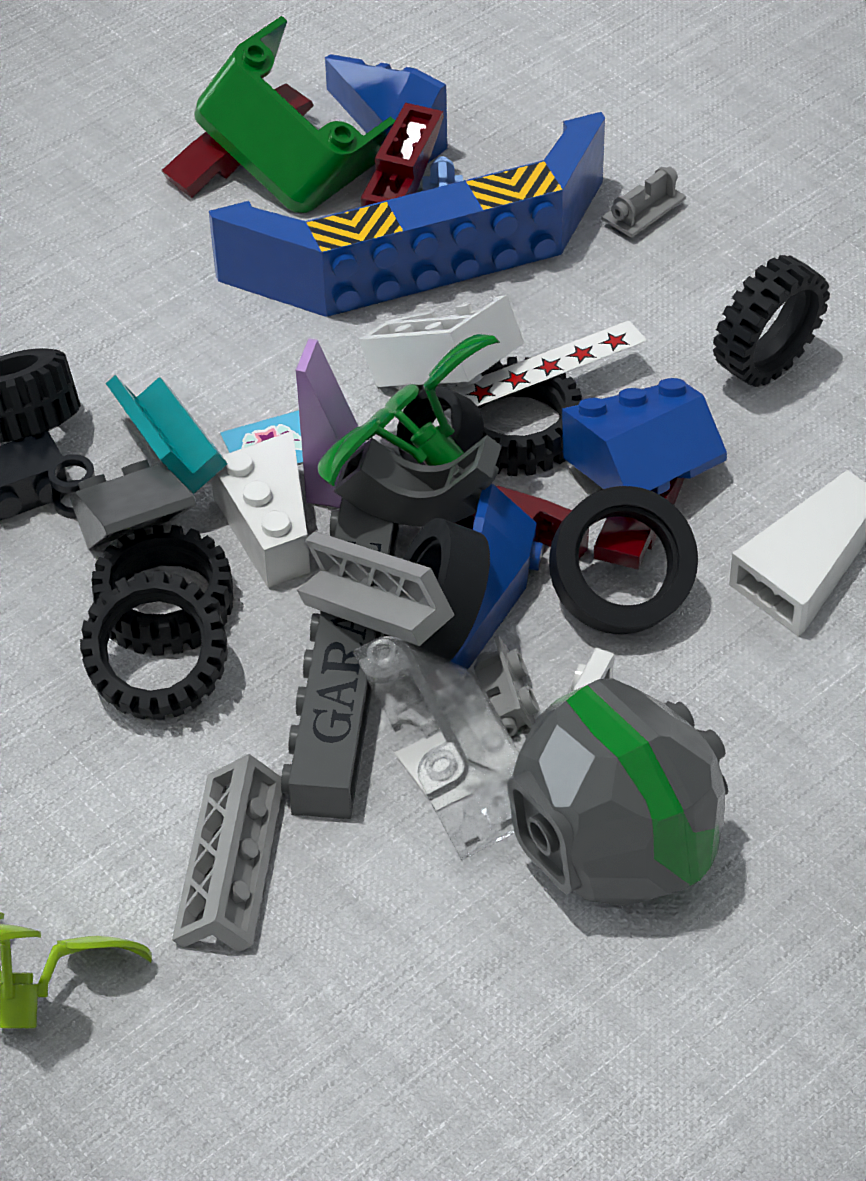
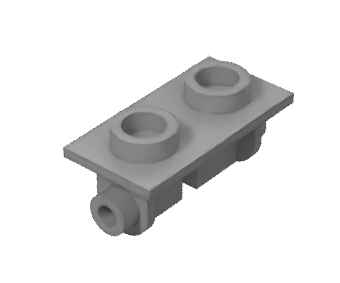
M672 167L658 168L655 174L645 180V186L638 185L624 196L617 197L611 210L601 216V220L633 238L686 199V195L675 189L678 179L677 172Z
M497 635L494 639L498 650L495 652H483L478 655L474 670L481 692L485 698L500 692V694L484 702L492 730L497 732L499 736L506 738L516 734L517 728L526 724L531 729L535 723L533 714L540 712L531 688L528 685L524 686L522 678L528 675V670L521 654L517 649L509 651L499 635Z

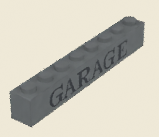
M343 498L341 499L340 509H332L330 517L331 537L395 556L399 524L372 516ZM320 611V614L312 613L310 641L315 643L313 650L306 649L304 653L303 678L308 680L306 687L299 686L297 690L296 715L301 717L299 725H291L288 750L289 754L293 755L292 764L283 765L281 793L289 794L291 815L351 819L382 633Z

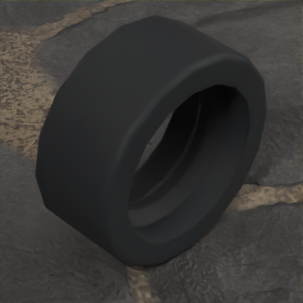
M437 386L436 395L443 412L449 408L452 409V428L455 431L450 437L466 452L483 439L484 422L480 409L471 399L451 389ZM425 389L418 393L416 398L403 409V413L419 429L429 422L433 423L436 419ZM399 421L397 424V437L415 447L410 441L413 434ZM398 448L403 459L419 464L412 455Z

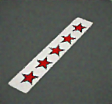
M626 321L484 375L481 380L465 387L456 386L450 389L471 399L477 406H480L647 340L630 321Z

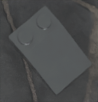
M146 459L121 468L124 476L106 481L105 475L101 474L79 482L80 490L74 492L70 496V500L87 548L90 549L117 540L125 534L127 536L134 534V530L141 528L146 530L176 519L197 505L194 495L163 463L150 467Z

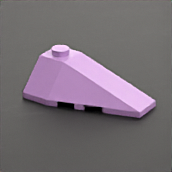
M308 339L296 368L306 503L340 508L342 497L336 494L334 490L342 468L336 478L335 486H332L318 473V463L322 456L338 440L358 427V424L318 340Z

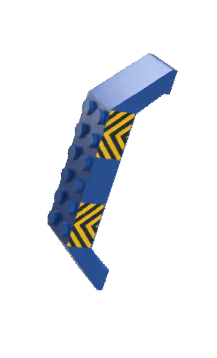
M597 112L563 121V134L542 161L308 221L254 208L249 201L210 210L209 221L215 276L218 282L329 317L562 255L603 183L605 116L602 112Z

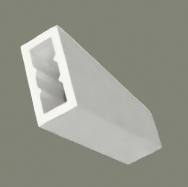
M846 470L732 553L729 585L795 635L800 636L804 633L866 543V482L849 470Z

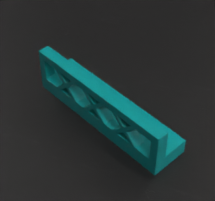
M116 375L105 383L158 458L193 494L228 464L176 394L161 377L157 378L137 397Z

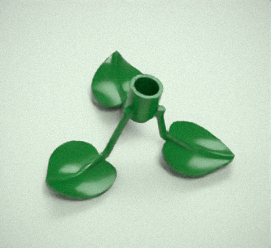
M485 334L468 337L453 347L430 371V377L424 383V389L439 426L435 427L429 422L419 429L401 411L419 393V388L415 384H409L393 395L385 407L379 409L366 423L351 430L322 456L318 463V473L328 484L335 486L336 478L345 462L366 440L375 435L382 437L412 455L419 464L424 462L427 466L443 465L459 458L465 452L450 437L455 430L447 422L436 395V387L465 359L482 348L500 343V341L495 336ZM394 417L397 418L413 434L410 441L415 447L385 430L384 427Z

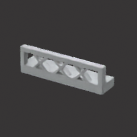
M316 531L305 539L321 570L297 589L304 605L418 646L424 643L454 616L431 568Z
M251 754L207 776L172 941L183 948L211 935L237 952L253 946L282 793L281 776ZM230 784L229 788L222 796L223 787ZM222 824V827L218 830V832H217V833L215 834V836L213 837L215 831H216V830L219 828V826ZM214 864L213 869L210 871V873H209V874L207 875V877L204 879L206 873L209 871V869H210V868L212 867V865ZM205 906L203 918L195 922L196 917Z

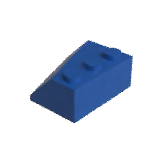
M667 378L661 380L655 386L643 389L627 388L621 390L619 395L603 399L587 398L581 400L579 405L562 409L564 459L603 489L616 486H634L661 494L670 489V480L676 477L691 479L727 460L726 448L704 395L682 379Z

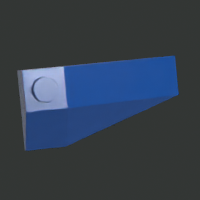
M333 54L325 57L327 90L366 134L390 116L396 120L406 102L443 111L444 118L429 162L448 149L447 89L445 83L416 68L406 67L403 70L391 69L390 64L387 63L371 66L366 65L362 59Z
M492 483L485 490L481 491L473 530L482 533L487 538L489 544L490 568L487 586L479 613L466 641L455 657L447 664L445 687L456 688L527 588L530 570L539 571L543 543L535 542L537 523Z

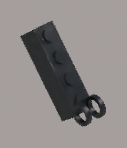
M48 430L35 436L30 435L24 437V439H18L1 445L0 521L52 502L58 514L66 518L77 519L73 507L65 506L61 503V500L66 494L79 491V482L95 476L93 463L81 455L71 454L62 456ZM80 466L87 472L80 480L67 482L65 467Z

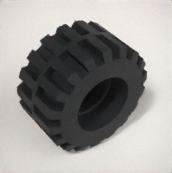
M35 348L0 356V443L24 439V437L41 434L45 430H52L66 422L79 411L81 403L64 352L57 349Z

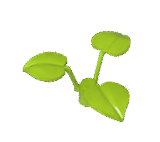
M0 912V919H4V913ZM0 924V1028H37L38 997H48V984L61 957L91 948L117 947L134 952L151 963L152 952L143 944L118 937L85 936L58 940L57 944L51 949L39 982L33 983L32 972H12L10 939L41 938V931L17 925Z

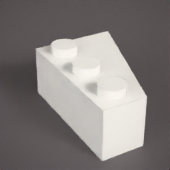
M508 296L494 297L492 299L493 302L482 309L474 311L471 303L458 305L456 307L458 314L437 318L435 311L389 320L361 337L359 342L376 387L395 386L397 390H401L409 384H424L430 377V371L461 341L477 334L492 335L500 343L488 345L465 359L438 386L446 383H456L458 387H465L481 380L482 372L524 344Z
M293 431L222 455L228 464L211 478L213 498L267 588L310 573L309 549L305 541L308 537Z

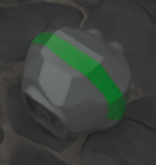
M613 678L598 679L557 699L537 717L518 754L513 777L507 781L512 823L516 838L523 851L564 894L569 895L572 892H576L585 900L627 907L684 890L700 881L711 868L719 848L724 823L725 795L728 794V785L719 766L720 759L725 757L726 752L724 744L716 732L711 729L702 731L694 728L693 716L682 702L674 704L667 701L662 703L648 694Z

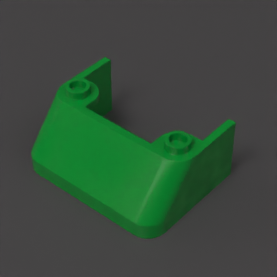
M280 16L235 48L198 98L194 116L196 122L284 206L297 213H307L317 208L375 165V157L395 120L390 116L364 136L352 125L342 121L329 122L317 130L263 79L273 68L287 24V20Z

